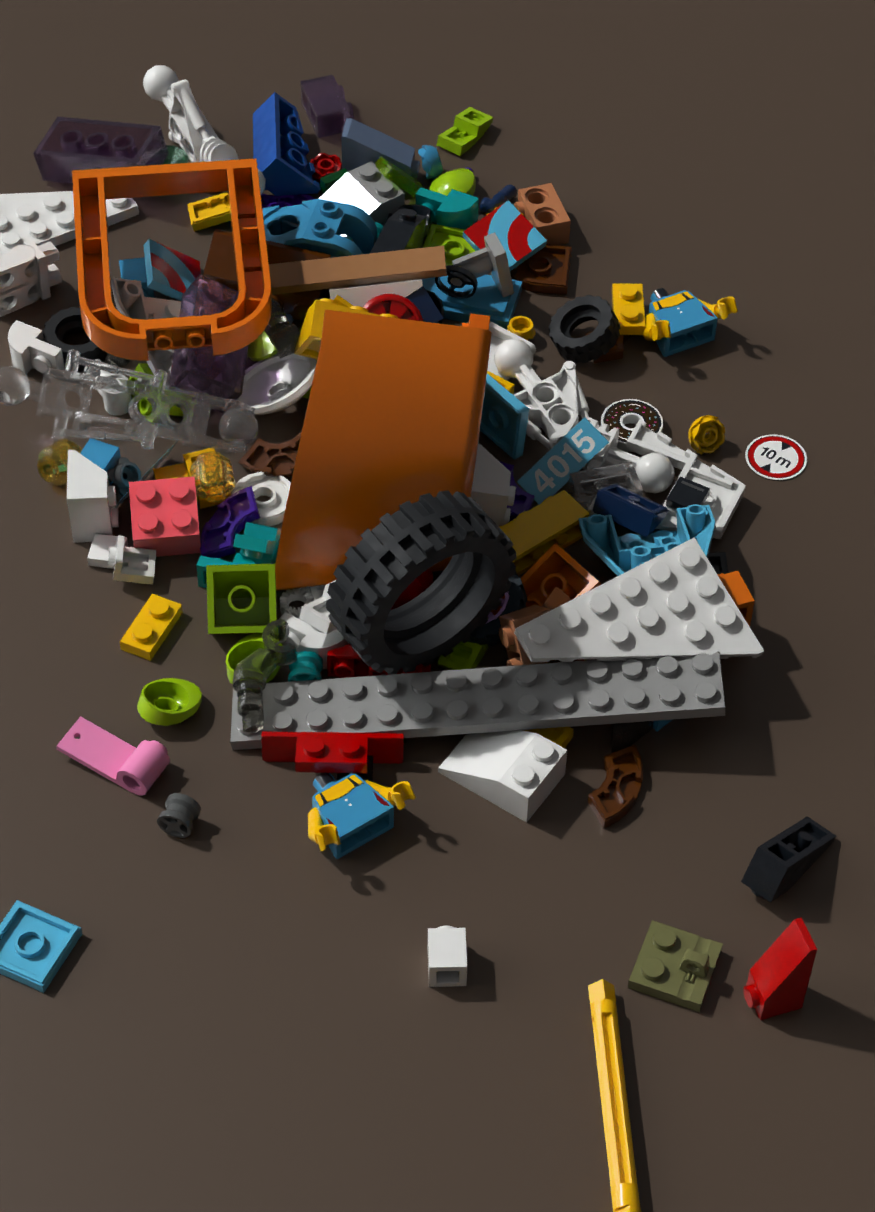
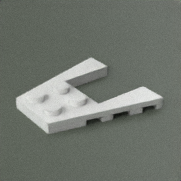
M639 419L627 440L626 449L640 455L650 453L663 454L670 459L673 467L682 470L679 477L681 476L710 488L709 496L703 506H710L715 519L713 538L721 539L745 493L746 485L713 464L711 467L707 466L697 459V454L689 449L686 451L671 443L672 439L662 432L656 434L646 427V422ZM596 496L588 508L589 516L596 514L593 512ZM665 500L663 506L669 510L668 514L655 529L677 531V510L667 507Z

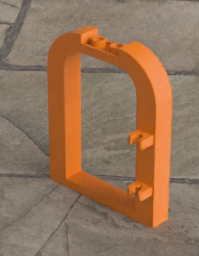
M256 158L72 170L78 295L81 319L87 336L97 347L116 357L137 361H149L148 351L212 346L213 356L244 348L263 333L271 318L272 300ZM228 191L239 291L238 299L233 306L221 313L202 316L144 320L132 319L122 315L112 302L106 199Z

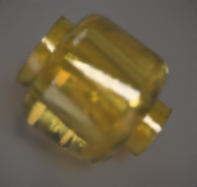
M60 439L46 446L40 451L38 456L37 469L40 476L45 481L56 486L67 484L68 450H76L80 453L82 448L69 439Z
M211 451L200 454L196 461L192 463L190 474L191 477L195 476L196 495L198 497L215 503L226 499V495L234 490L236 483L232 463L229 458L221 455L219 452Z

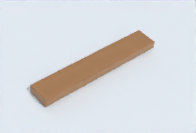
M444 245L269 264L271 295L447 276Z

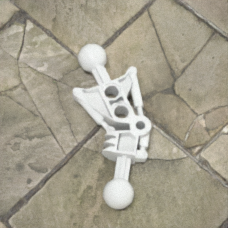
M156 65L147 70L143 78L145 92L151 99L163 101L169 110V139L172 142L179 143L191 163L239 160L236 150L218 138L200 110L188 80L179 81L176 72L165 65ZM258 169L260 193L262 195L265 190V178L261 170Z
M505 340L497 347L494 354L497 370L506 377L517 378L524 390L514 394V396L530 409L526 434L531 439H537L550 451L579 423L578 415H581L582 419L585 417L609 441L582 468L587 471L588 478L595 479L599 474L603 475L608 465L634 475L638 486L646 492L659 493L665 491L672 484L675 472L669 458L659 453H650L638 457L618 449L619 429L613 428L609 431L608 424H603L599 427V421L589 417V407L576 374V365L573 361H566L560 372L541 381L531 367L533 353L530 346L523 340ZM538 427L542 428L549 440L541 434V429Z

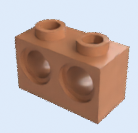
M552 183L518 189V202H515L514 206L519 212L524 214V217L547 240V245L569 243L571 220Z

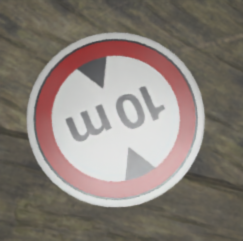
M770 434L760 436L747 446L745 452L748 466L756 474L771 480H787L796 477L805 469L807 464V455L803 447L795 440L783 435Z

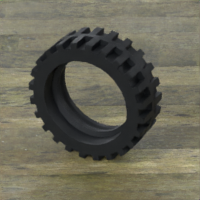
M439 491L436 497L428 493L421 495L418 502L412 504L410 501H406L399 505L400 510L394 514L386 513L379 518L381 523L372 530L367 528L360 535L363 539L356 547L351 546L345 553L347 557L345 563L337 566L334 572L337 578L336 582L330 583L327 591L331 599L326 601V609L330 613L328 617L365 664L371 666L374 671L382 673L385 670L388 674H397L402 669L407 673L415 671L417 665L422 664L426 667L433 664L434 659L440 655L446 657L453 652L452 648L461 641L466 643L471 638L470 634L478 626L482 628L488 621L486 617L492 610H497L502 603L499 599L502 593L508 592L511 586L508 578L515 574L516 565L512 562L516 559V551L512 547L513 543L471 497H467L464 493L457 491L452 495L449 491ZM453 556L445 570L425 591L408 603L391 610L402 592L418 576L438 562Z

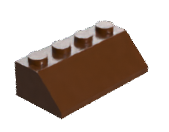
M215 229L203 273V288L205 290L220 291L223 302L230 305L236 302L239 295L232 232ZM266 240L269 264L331 258L330 254ZM329 289L271 295V314L285 317L286 314H291L292 319L304 321L308 308L316 299H330Z

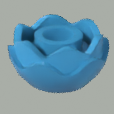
M422 145V148L418 149V154L422 158V168L426 172V179H432L433 181L444 171L436 147Z

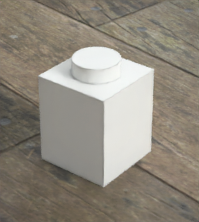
M448 925L428 928L429 987L466 986V928H455Z

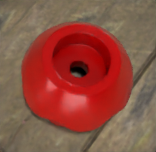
M320 153L310 160L316 171L312 178L314 181L319 182V184L321 177L342 169V162L337 155Z

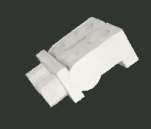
M32 239L23 242L24 245L15 246L10 252L0 255V317L30 305L40 297L42 300L51 297L50 287L62 282L61 273L56 265L53 263L47 266L52 262L60 260L59 251L51 241L37 246Z

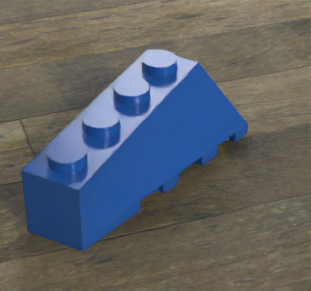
M276 92L253 113V159H257V168L261 170L265 178V190L270 191L275 196L318 193L321 188L319 182L313 181L312 178L316 171L314 165L311 162L308 163L306 158L310 151L308 145L301 137L304 131L297 108Z

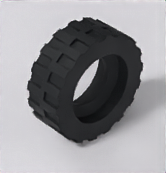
M592 295L579 296L572 301L566 302L552 316L551 324L549 325L550 338L559 354L565 360H570L574 363H588L591 360L599 359L602 355H606L615 346L616 340L620 336L619 329H621L609 302L599 296L594 297ZM590 320L598 321L599 325L590 334L581 338L571 337L572 331L578 325Z
M69 307V309L58 311L59 313L53 314L49 321H46L45 329H43L44 342L62 349L66 371L74 370L75 372H81L90 361L94 364L95 359H100L104 362L110 357L109 353L97 347L92 341L83 345H68L63 342V338L70 334L86 333L82 325L80 307Z

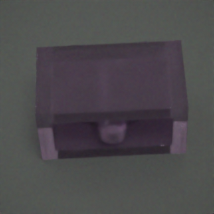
M333 75L300 81L301 104L317 137L321 138L342 133L346 118H354L352 105L350 102H346L342 85L337 84Z

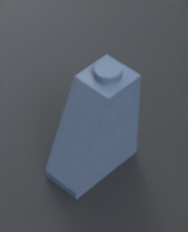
M346 118L341 136L342 169L346 168L347 171H351L372 161L399 188L410 189L413 178H418L420 161L415 160V148L359 121Z

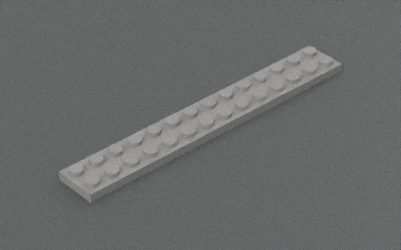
M718 651L712 655L702 653L689 657L664 656L662 658L646 660L630 658L626 661L586 660L265 683L253 686L237 685L233 686L230 743L232 750L262 748V731L404 733V738L725 716L720 655Z

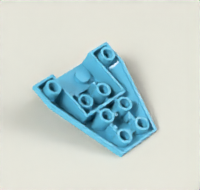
M693 504L688 507L677 508V531L660 530L651 533L649 536L629 533L618 537L612 516L601 514L579 518V527L583 541L619 576L694 537L708 558L715 531V519L709 505Z

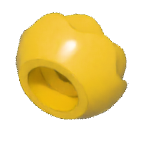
M705 415L697 418L691 424L688 432L691 447L699 454L713 453L725 441V427L716 416Z

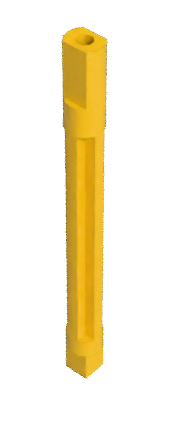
M601 979L588 985L612 1207L613 1212H641L615 989L613 984Z

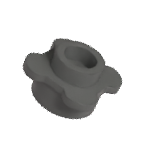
M126 457L119 458L117 465L107 472L108 480L118 487V492L122 496L129 491V482L141 479V472L138 466L133 462H129V459Z

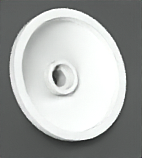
M289 350L258 361L245 370L232 385L229 395L231 403L239 412L250 415L276 413L292 406L311 388L317 364L316 359L294 354L295 350Z

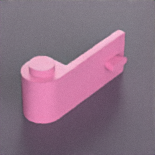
M81 716L56 746V750L129 792L140 796L148 792L170 762L168 751L160 742L144 740L136 748Z

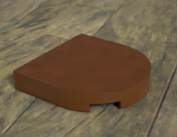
M546 244L540 251L511 270V278L522 281V289L527 291L567 295L572 247Z

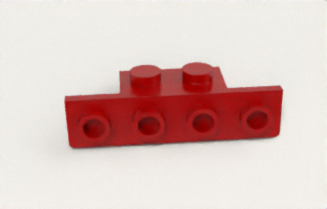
M262 731L261 734L262 760L265 762H295V772L367 773L368 756H373V763H403L404 733Z

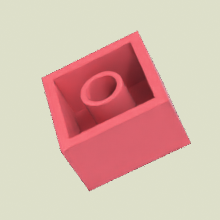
M195 476L129 482L134 548L156 550V557L200 553L201 542Z

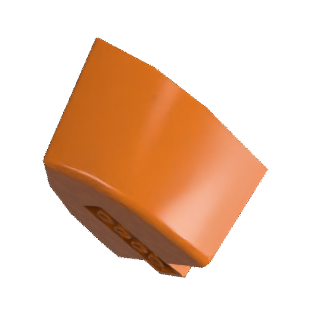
M325 310L321 345L285 508L275 563L276 591L321 586L336 580L334 572L337 566L345 563L347 559L345 553L351 546L356 547L363 539L360 535L367 528L372 530L381 523L379 518L386 513L392 515L400 510L399 505L406 501H410L413 504L419 501L421 495L430 493L433 497H436L439 491H449L452 495L458 491L464 493L467 497H471L492 334L489 331L490 316L470 313L468 323L462 322V326ZM453 556L430 567L429 570L431 572L444 571Z

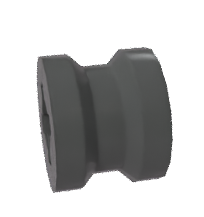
M181 793L170 794L165 802L166 810L160 813L157 824L160 829L177 838L188 837L193 829L192 821L198 818L201 806L188 795Z

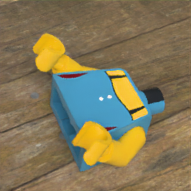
M659 288L650 297L652 302L649 304V313L645 316L646 327L643 331V337L647 341H656L664 357L715 340L718 319H726L730 313L738 312L735 298L732 296L719 299L717 304H709L697 299L686 290L669 295L664 288Z
M331 773L319 774L313 781V786L318 792L312 797V809L308 813V837L319 845L320 851H325L328 845L336 859L343 857L394 827L393 806L402 810L406 806L405 800L416 799L411 784L408 781H402L392 787H386L369 780L364 781L357 774H349L336 781Z

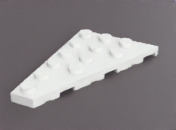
M73 191L0 194V255L10 252L15 246L24 245L23 242L32 239L37 246L49 241L54 246L76 239ZM133 198L106 199L108 226L139 215L138 205Z
M695 537L517 627L514 631L531 662H549L550 660L573 662L576 659L626 661L630 658L646 660L662 658L664 656L674 658L689 657L702 653L712 655L718 651L720 659L738 656L757 658L764 652Z

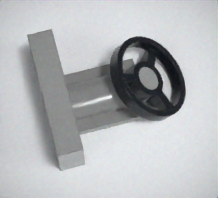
M495 232L484 236L485 248L452 260L453 265L446 266L447 275L449 276V288L441 282L440 277H435V283L443 293L454 298H469L476 292L478 286L476 278L491 272L492 278L503 298L514 294L507 254ZM473 285V289L467 292L454 291L455 288Z

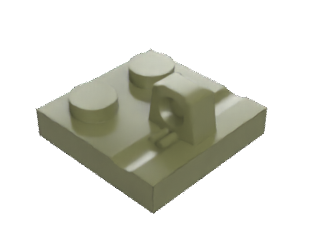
M652 920L629 978L628 988L700 1012L722 952L723 943L705 939L699 935Z

